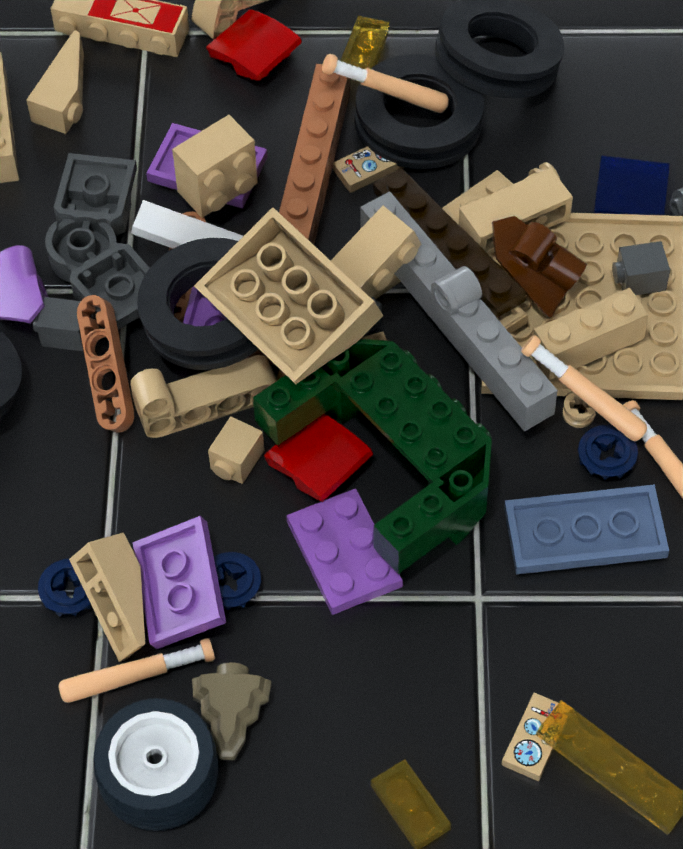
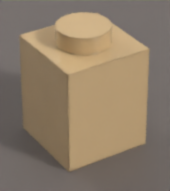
M230 416L208 449L210 469L224 480L232 479L243 484L265 451L263 431Z

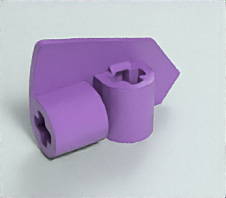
M16 245L0 252V319L31 323L44 308L43 300L44 297H48V294L40 276L37 274L32 251L26 246Z

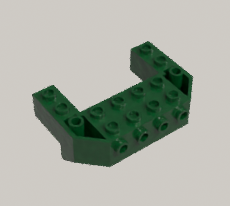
M360 339L299 383L295 384L285 375L253 397L255 422L278 446L327 411L341 425L362 412L428 480L426 488L373 525L374 549L398 574L448 537L456 545L459 544L485 515L492 444L489 431L482 424H476L467 415L463 405L457 399H451L442 390L439 381L433 375H427L418 366L414 356L407 350L403 351L394 341Z

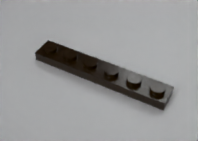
M402 168L373 183L374 194L377 197L389 191L393 194L456 270L466 266L474 273L482 290V297L480 299L496 318L526 301V291Z

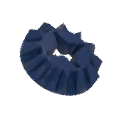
M612 425L594 427L588 430L580 439L578 445L580 465H584L590 475L594 473L601 475L604 480L613 476L621 479L624 473L629 470L632 471L638 456L637 444ZM615 445L613 457L609 456L606 459L600 460L601 450L606 452Z
M225 552L214 556L223 607L227 611L231 607L241 606L244 608L248 601L252 598L256 599L261 585V574L256 563L248 556L237 552ZM224 571L233 580L238 579L237 591H234L228 585L222 586L225 584Z
M70 558L59 560L48 566L38 582V594L45 608L54 611L59 617L62 614H72L76 617L79 611L91 608V603L69 560ZM65 577H69L70 582L73 583L74 587H77L74 589L73 598H69L65 591H61L65 589Z

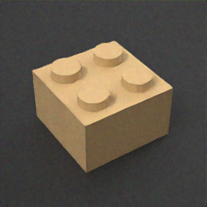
M230 115L225 116L172 149L177 192L201 218L212 211L220 210L227 202L240 194L249 192L257 184L255 141Z

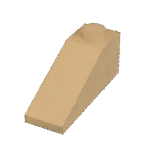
M73 31L26 100L31 122L67 134L73 123H77L80 120L83 112L84 52L80 32Z
M120 533L88 542L69 559L119 662L126 660L145 645L141 566L125 534Z

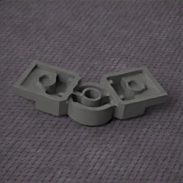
M68 153L54 204L56 221L49 227L45 237L49 263L53 272L58 277L71 283L73 296L77 301H82L83 298L89 295H96L109 301L113 306L119 330L140 317L137 306L139 287L145 274L150 269L129 244L117 243L116 236L125 232L132 205L130 195L137 171L136 160ZM95 306V312L90 315L91 318H95L96 313L101 311V308Z

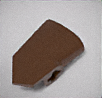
M516 216L493 221L492 231L496 260L526 291V295L547 318H551L565 293L573 287L584 272L587 263L562 245H558L556 243V235L549 228L538 222H530L527 225Z

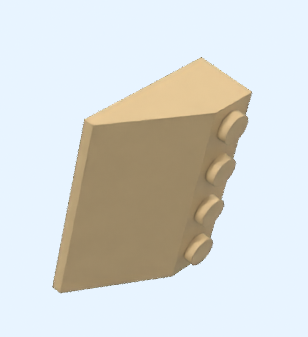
M273 207L194 285L207 300L295 384L357 343L383 317L375 301Z

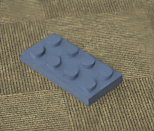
M655 484L505 500L504 510L516 574L668 558L669 547Z

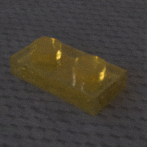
M358 16L340 61L360 67L361 69H371L377 65L389 34V22Z
M405 759L371 780V787L414 849L423 848L451 830V823Z

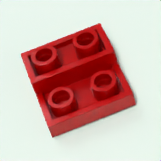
M249 9L208 44L206 48L210 57L233 64L237 75L260 81L283 59L289 57L292 51L302 43V40L296 33L277 20Z
M323 414L279 446L275 444L264 457L270 467L293 478L297 489L323 502L373 455V452L355 434L328 415Z

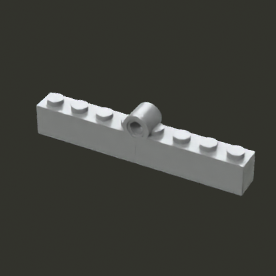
M390 191L361 206V228L384 205L414 230L422 245L418 248V252L413 260L403 264L395 272V275L523 431L554 415L558 390L533 360L521 353L522 347L480 299L482 297V290L474 273L466 266L456 270Z

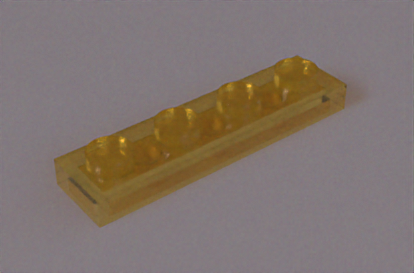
M562 700L538 728L536 736L668 835L682 817L683 791Z

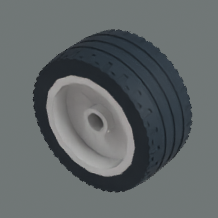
M150 698L125 706L118 713H115L107 721V724L103 726L94 748L93 767L100 794L110 810L120 820L133 827L146 829L147 831H165V829L170 830L174 827H180V825L188 823L189 820L199 815L213 796L219 769L213 736L203 719L194 710L189 709L188 706L182 705L180 702L164 698Z

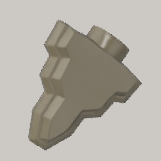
M223 663L217 666L216 673L203 674L192 679L193 700L201 704L202 719L211 725V734L219 759L235 760L246 741L247 727L258 720L261 705L269 702L272 681L261 676L249 674L248 667L243 664Z

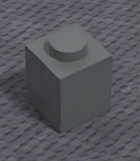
M662 241L619 247L617 262L612 264V273L615 283L621 284L622 291L631 288L635 295L666 291L670 267Z
M44 297L45 306L33 320V330L38 332L41 346L83 351L77 318V308L81 301Z

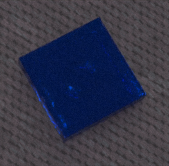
M601 156L594 213L664 215L670 164Z

